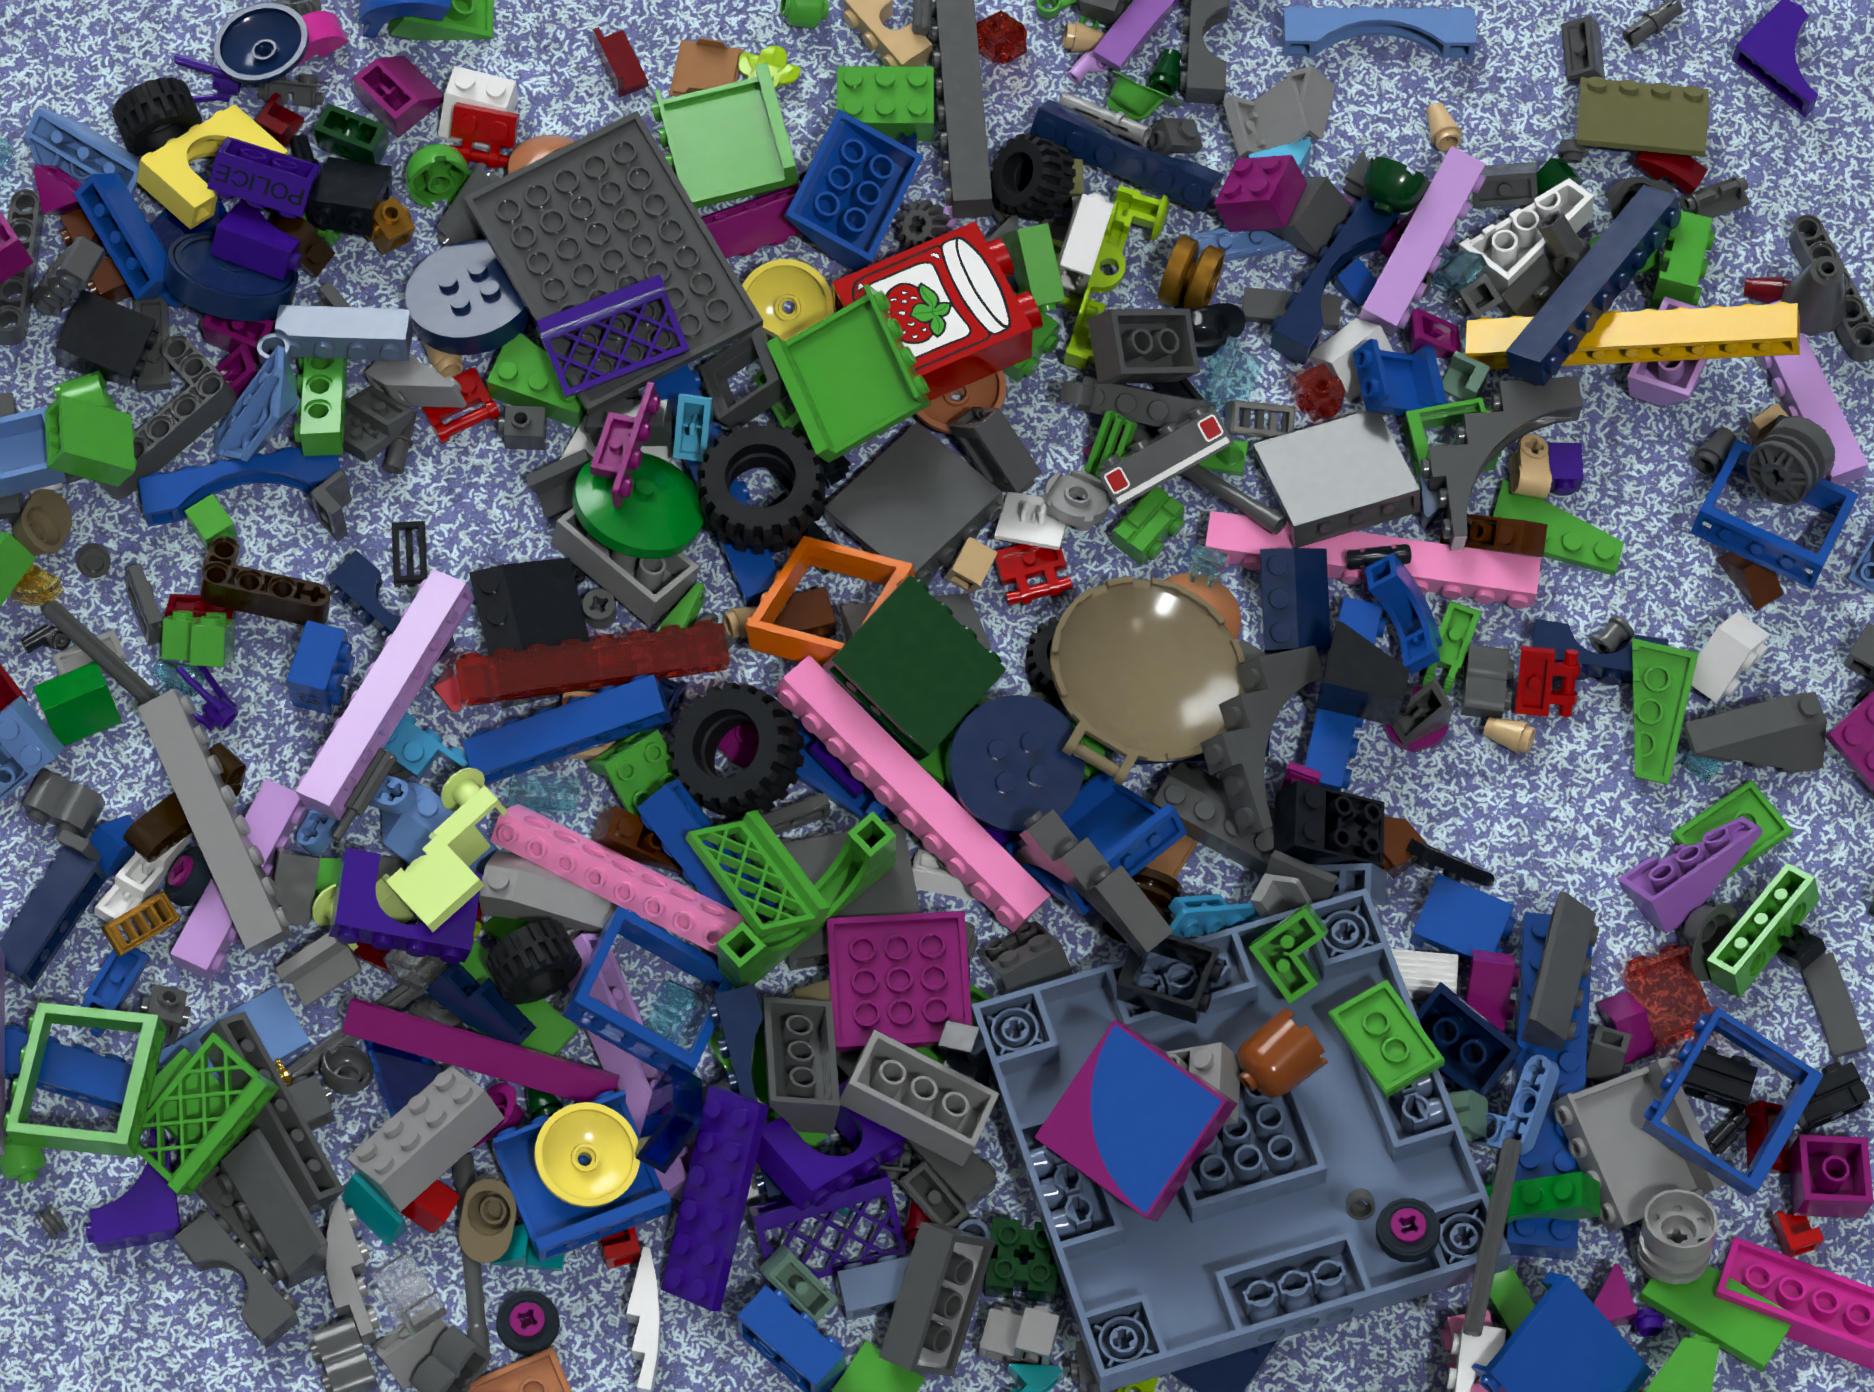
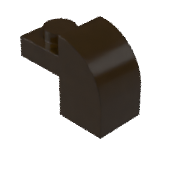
M278 211L273 212L267 221L282 232L301 240L298 252L302 253V260L299 267L311 278L317 277L334 256L335 252L316 235L319 230L305 219L298 216L295 219L286 218L279 215Z

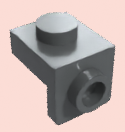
M1163 118L1152 129L1148 140L1153 152L1166 156L1171 152L1198 153L1203 148L1194 119Z

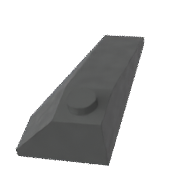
M1816 691L1783 696L1686 722L1683 725L1693 756L1724 762L1738 760L1752 763V767L1763 768L1766 765L1781 768V772L1786 773L1805 772L1823 767L1824 735L1826 734L1827 721Z

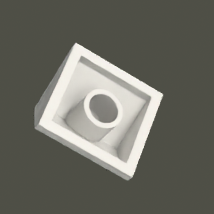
M1355 318L1318 346L1309 357V360L1349 402H1352L1362 394L1354 364L1353 352L1369 339H1377L1380 350L1394 352L1380 325Z

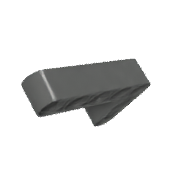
M21 189L12 196L7 222L18 238L29 236L26 240L21 241L34 263L0 284V345H17L26 338L28 333L32 305L31 297L34 291L44 221L40 199L37 193L29 189ZM26 207H33V209L28 212H22V210ZM13 294H21L16 299H9ZM9 323H17L12 328H4Z
M1801 215L1794 222L1789 236V244L1802 270L1808 267L1814 259L1822 256L1833 257L1840 262L1844 273L1846 313H1850L1854 318L1844 316L1842 323L1834 331L1850 359L1856 362H1866L1874 359V318L1871 317L1822 222L1814 215ZM1800 232H1806L1810 234L1811 237H1805L1801 235ZM1856 340H1864L1868 345H1861Z
M176 334L169 337L163 343L162 354L189 387L135 432L133 444L137 465L133 475L129 476L119 487L98 482L113 499H124L139 488L138 478L158 472L229 412L236 403L237 399L234 390L184 335Z

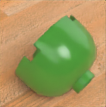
M438 143L426 145L417 150L410 158L405 172L411 198L417 204L427 208H434L432 202L448 199L447 205L452 204L471 175L465 157L457 149L447 144Z

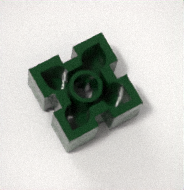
M993 1217L990 1239L996 1242L991 1256H997V1259L990 1258L986 1273L984 1296L1012 1299L1013 1291L1027 1292L1026 1301L1054 1304L1058 1269L1056 1265H1050V1262L1055 1263L1042 1222H1035L1034 1230L1020 1229L1021 1220ZM1020 1256H1027L1030 1259L1027 1265L1020 1264Z

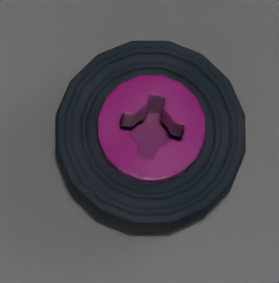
M193 846L185 850L174 862L165 880L164 893L171 902L178 906L185 907L195 902L211 880L212 874L200 847Z
M1401 1198L1390 1202L1380 1212L1376 1222V1239L1382 1251L1390 1258L1400 1262H1417L1425 1259L1435 1250L1440 1238V1222L1434 1210L1425 1202L1414 1198ZM1411 1224L1409 1227L1402 1228V1226Z
M524 1291L518 1292L505 1300L499 1308L496 1325L498 1336L507 1348L518 1354L533 1355L551 1346L558 1336L560 1321L558 1310L549 1298L538 1292Z

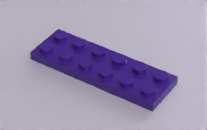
M719 1086L708 1087L661 1290L710 1311H721L769 1105Z

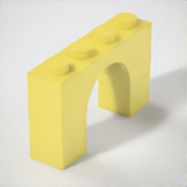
M233 104L225 110L217 111L207 121L195 124L180 137L170 139L163 147L153 153H146L139 161L136 182L183 224L192 229L214 215L218 196L214 194V190L207 188L208 184L191 169L189 163L203 157H216L218 149L227 136L288 155V150L237 105Z

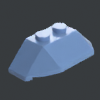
M41 107L36 108L24 134L27 145H30L35 164L58 166L82 184L93 174L119 173L133 196L138 186L136 180L139 170V161L133 153H130L81 122Z
M278 345L214 431V454L247 462L262 450L273 436L279 435L284 420L288 415H293L296 412L300 402V398L297 396V380L284 347Z
M403 779L414 790L416 801L410 810L402 814L381 810L383 845L410 865L412 861L426 855L422 848L431 841L428 836L455 811L446 809L443 806L441 797L428 787ZM390 793V796H391L393 799H394L395 797H398V796H395V795H393L392 793ZM475 825L491 846L469 866L472 872L480 873L483 877L486 864L494 853L500 850Z

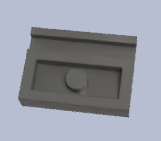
M141 564L127 567L129 573L126 577L125 590L147 645H153L161 642L164 616L162 611L158 609L152 586L147 581Z

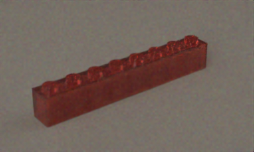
M704 620L694 623V627L681 629L680 625H669L662 627L660 632L647 633L645 629L628 632L625 637L614 638L613 634H603L594 637V641L581 642L580 639H568L562 641L560 646L547 647L545 643H538L528 646L527 650L514 652L513 648H503L494 651V655L481 657L480 653H467L461 655L459 660H455L453 666L459 708L604 688L611 685H624L630 683V680L638 675L650 676L654 674L660 680L727 670L730 663L723 623L714 624L713 620Z

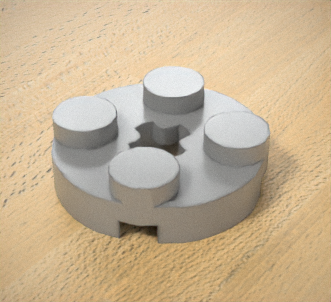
M1071 471V475L1061 476L1062 472L1053 475L1048 480L1043 495L1044 503L1047 507L1046 515L1075 526V528L1081 531L1090 530L1093 524L1099 523L1105 518L1111 497L1110 495L1107 496V493L1104 491L1105 486L1100 479L1083 471ZM1077 496V497H1080V498H1082V499H1081V501H1078V500H1075L1074 498Z

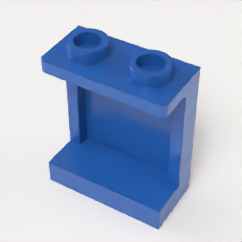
M1369 339L1353 352L1354 364L1366 411L1405 416L1406 411L1447 404L1434 347L1423 345L1411 355L1380 350L1377 339Z
M1438 873L1414 927L1409 943L1422 948L1425 942L1451 954H1458L1459 957L1470 962L1473 949L1502 953L1504 948L1498 946L1502 935L1509 938L1516 919L1511 917L1514 905Z

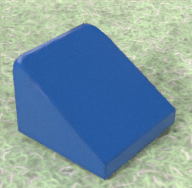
M1356 257L1336 277L1334 288L1359 308L1367 300L1377 280L1365 264Z

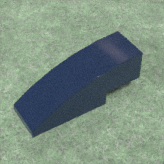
M460 963L452 964L426 989L438 1003L457 1018L497 1040L519 1046L537 1028L515 1004H509L504 1000L499 988L490 978L480 985Z

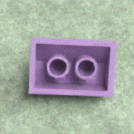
M1664 297L1659 310H1674L1678 307L1689 309L1700 307ZM1708 359L1633 363L1627 376L1629 396L1658 406L1688 400Z

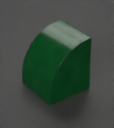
M1550 158L1537 172L1538 196L1568 178L1579 186L1584 181L1563 159Z

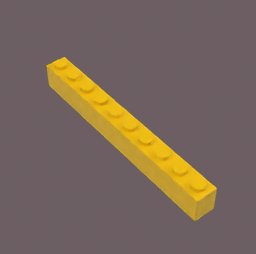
M1778 302L1772 305L1743 304L1733 307L1713 305L1707 308L1689 309L1678 307L1674 310L1644 309L1635 312L1610 311L1602 314L1593 330L1584 336L1578 344L1576 351L1570 354L1561 366L1800 355L1798 303ZM1517 315L1510 318L1492 319L1481 317L1477 320H1467L1465 354L1490 366V370L1509 369L1506 350L1534 317Z

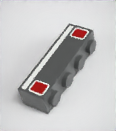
M1201 405L1187 414L1189 419L1177 425L1176 421H1173L1158 430L1160 435L1148 441L1145 437L1130 445L1131 451L1119 458L1118 454H1114L1100 462L1102 468L1098 469L1097 473L1117 509L1234 444L1213 406L1206 408L1205 405Z

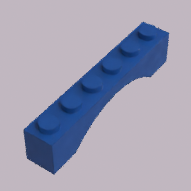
M285 447L275 453L264 455L257 453L247 462L222 459L213 462L211 465L201 467L185 466L175 472H153L146 477L138 478L144 516L148 527L182 521L186 516L184 510L212 493L215 495L223 490L240 485L256 483L280 484L311 495V491L338 472L341 467L338 455L303 456L302 447Z

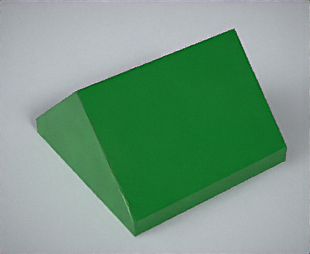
M96 661L33 687L51 731L64 747L122 723L107 683Z

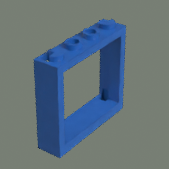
M1736 440L1699 510L1690 533L1813 589L1859 494L1822 478L1809 491L1806 497L1801 500L1836 516L1818 554L1714 507L1733 470L1748 476L1746 461L1750 452L1755 447ZM1703 522L1712 524L1711 529L1702 525ZM1804 567L1813 570L1812 575L1803 571Z
M618 906L606 921L562 1016L683 1084L697 1068L715 1025L712 1024L709 1009L690 1051H687L589 996L616 935L623 936L717 990L715 994L731 990L733 986L719 972L717 960L700 952L695 946L686 944L670 935L665 929L656 927L640 918L635 912Z
M1717 1007L1707 1015L1702 1013L1695 1022L1692 1030L1696 1034L1691 1043L1686 1041L1679 1050L1676 1059L1680 1062L1675 1071L1669 1070L1661 1081L1659 1088L1663 1092L1658 1100L1653 1099L1645 1109L1643 1117L1646 1118V1121L1641 1130L1746 1197H1749L1759 1191L1824 1075ZM1713 1030L1796 1082L1745 1174L1661 1122Z

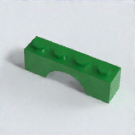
M1582 1171L1516 1181L1513 1185L1505 1225L1527 1218H1555L1573 1221L1601 1216L1600 1182ZM1493 1185L1485 1186L1489 1199L1491 1198Z

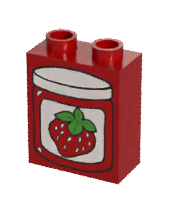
M976 221L832 282L834 313L867 295L863 287L866 284L878 292L880 290L884 292L891 305V308L888 309L891 319L895 318L903 330L904 336L900 337L903 345L910 348L917 361V364L913 365L917 375L920 374L925 379L930 392L926 394L929 401L1031 358L1033 331L1043 327L1039 308L1030 292L1025 291L1015 295L1006 277L1014 274V267L1005 244L1000 238L986 242Z

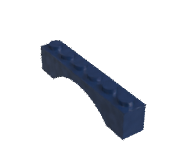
M1050 99L1038 108L1029 134L1062 144V147L1069 150V155L1075 158L1083 159V161L1161 195L1165 194L1168 198L1203 213L1214 203L1224 174L1199 163L1162 155L1131 144L1101 129L1078 111Z
M1366 194L1361 201L1357 199L1354 201L1347 215L1349 217L1346 224L1341 222L1337 226L1332 236L1334 241L1330 247L1325 245L1316 261L1318 265L1315 270L1309 269L1301 282L1302 289L1300 292H1293L1285 306L1287 311L1284 316L1278 315L1273 321L1269 330L1273 334L1270 344L1271 348L1305 365L1321 339L1324 327L1321 312V296L1327 284L1340 269L1356 257L1359 258L1367 253L1379 250L1386 235L1398 224L1400 213L1393 212L1392 216L1379 213L1374 209L1375 203L1369 200Z
M755 984L714 994L712 999L714 1004L708 1005L712 1024L720 1025L722 1038H718L717 1042L722 1059L728 1058L732 1071L726 1072L730 1090L758 1101L751 1073L752 1050L756 1034L763 1020V1014ZM766 1118V1121H765V1125L769 1124V1121L767 1120V1118ZM757 1164L759 1173L754 1174L758 1193H765L767 1201L786 1196Z

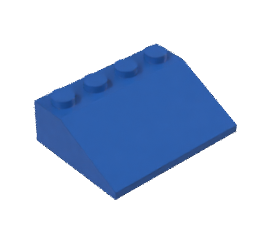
M838 109L784 217L833 260L855 272L866 268L872 262L923 155Z

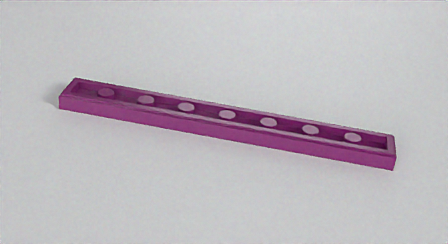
M353 997L350 1000L342 1033L581 1103L593 1102L598 1095L607 1091L616 1092L620 1075Z

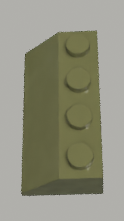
M1580 77L1575 106L1576 145L1705 157L1709 118V91L1697 86L1680 87L1670 86L1665 83L1648 84L1638 83L1633 80L1617 81L1606 80L1601 77Z

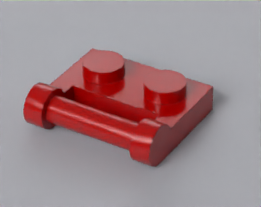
M475 367L452 377L462 387L460 393L467 404L464 408L421 407L440 444L449 441L450 436L490 418L492 421L501 417L496 403L491 398ZM480 402L483 407L445 425L441 422Z

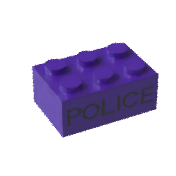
M227 136L217 151L207 188L214 190L215 195L225 199L237 197L246 200V204L254 208L264 209L266 206L278 210L277 213L283 217L295 219L298 216L302 218L308 208V199L317 182L321 165Z

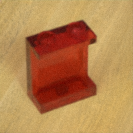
M1678 945L1668 946L1662 949L1659 955L1648 959L1645 955L1636 957L1627 963L1628 966L1625 967L1622 974V980L1627 991L1647 1011L1655 1050L1694 1037L1696 1032L1692 1028L1702 1013L1707 1015L1717 1008V1006H1710L1700 981L1693 975L1689 958L1692 951L1689 945L1680 948Z

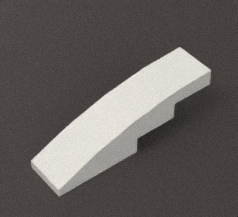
M194 833L189 834L151 863L147 862L135 851V854L115 876V884L95 906L94 915L109 923L148 900L185 849ZM118 925V929L123 931L122 926Z
M643 1246L626 1315L628 1323L638 1325L632 1346L633 1359L643 1361L637 1391L653 1392L659 1364L661 1323L658 1286L651 1250Z

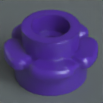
M1645 1308L1637 1311L1636 1317L1631 1320V1326L1635 1327L1636 1335L1639 1337L1655 1336L1664 1331L1663 1322L1666 1318L1663 1314L1657 1313V1310L1654 1308Z

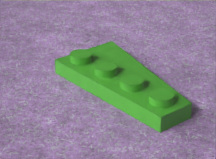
M1503 479L1493 517L1547 524L1543 557L1615 576L1624 545L1623 541L1541 498L1512 494L1510 482Z
M1632 638L1635 778L1669 785L1699 653Z

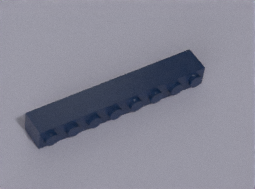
M1643 185L1506 350L1510 375L1544 386L1553 375L1558 373L1566 358L1576 351L1580 341L1587 333L1593 330L1602 314L1611 308L1615 298L1628 287L1630 280L1638 270L1643 269L1647 259L1656 249L1661 247L1669 232L1678 226L1681 219V211L1679 210L1677 195L1647 185Z

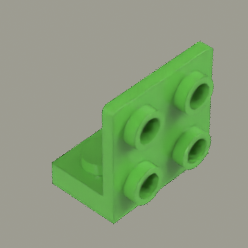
M653 728L625 737L588 762L594 774L608 777L625 810L641 817V814L637 807L665 784L677 778V776L672 774L669 765L670 761H673L674 758L668 755V747L659 730Z

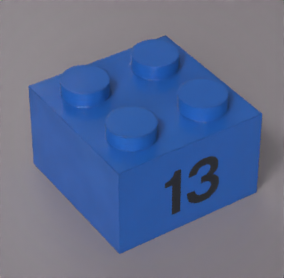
M309 620L306 621L286 679L293 706L332 716L335 705H341L345 693V687L342 686L345 675L350 676L352 674L355 664V657L351 654L352 644L348 641L346 630Z

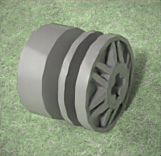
M1682 1189L1665 1190L1653 1196L1645 1208L1636 1250L1639 1264L1648 1275L1660 1282L1677 1285L1688 1284L1699 1279L1708 1269L1718 1226V1218L1712 1205L1695 1192Z

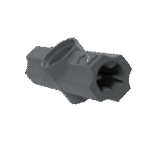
M1558 210L1549 213L1546 217L1539 220L1537 228L1555 257V272L1566 279L1591 248L1585 240L1576 236L1564 213H1560Z

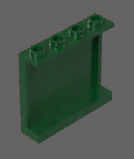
M908 575L896 584L897 587L839 651L829 657L822 667L920 761L937 748L1007 669L1001 664L1000 657L994 651L985 649L977 641V635L972 629L966 625H961L953 617L952 610L945 603L935 600L928 593L929 589L923 581Z

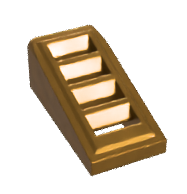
M162 891L104 925L101 929L117 956L120 957L180 921V917L167 895ZM142 911L144 912V914H145L146 917L148 918V920H149V922L151 923L153 929L150 928V926L148 925L147 921H146L145 918L143 917V915H142V913H141ZM130 918L132 919V921H133L134 924L136 925L137 929L139 930V932H140V934H141L140 937H139L138 933L136 932L135 928L133 927V925L131 924V922H130V920H129ZM118 925L122 926L123 930L125 931L126 935L131 941L130 943L127 944L126 940L124 939V937L122 936L121 932L117 927Z

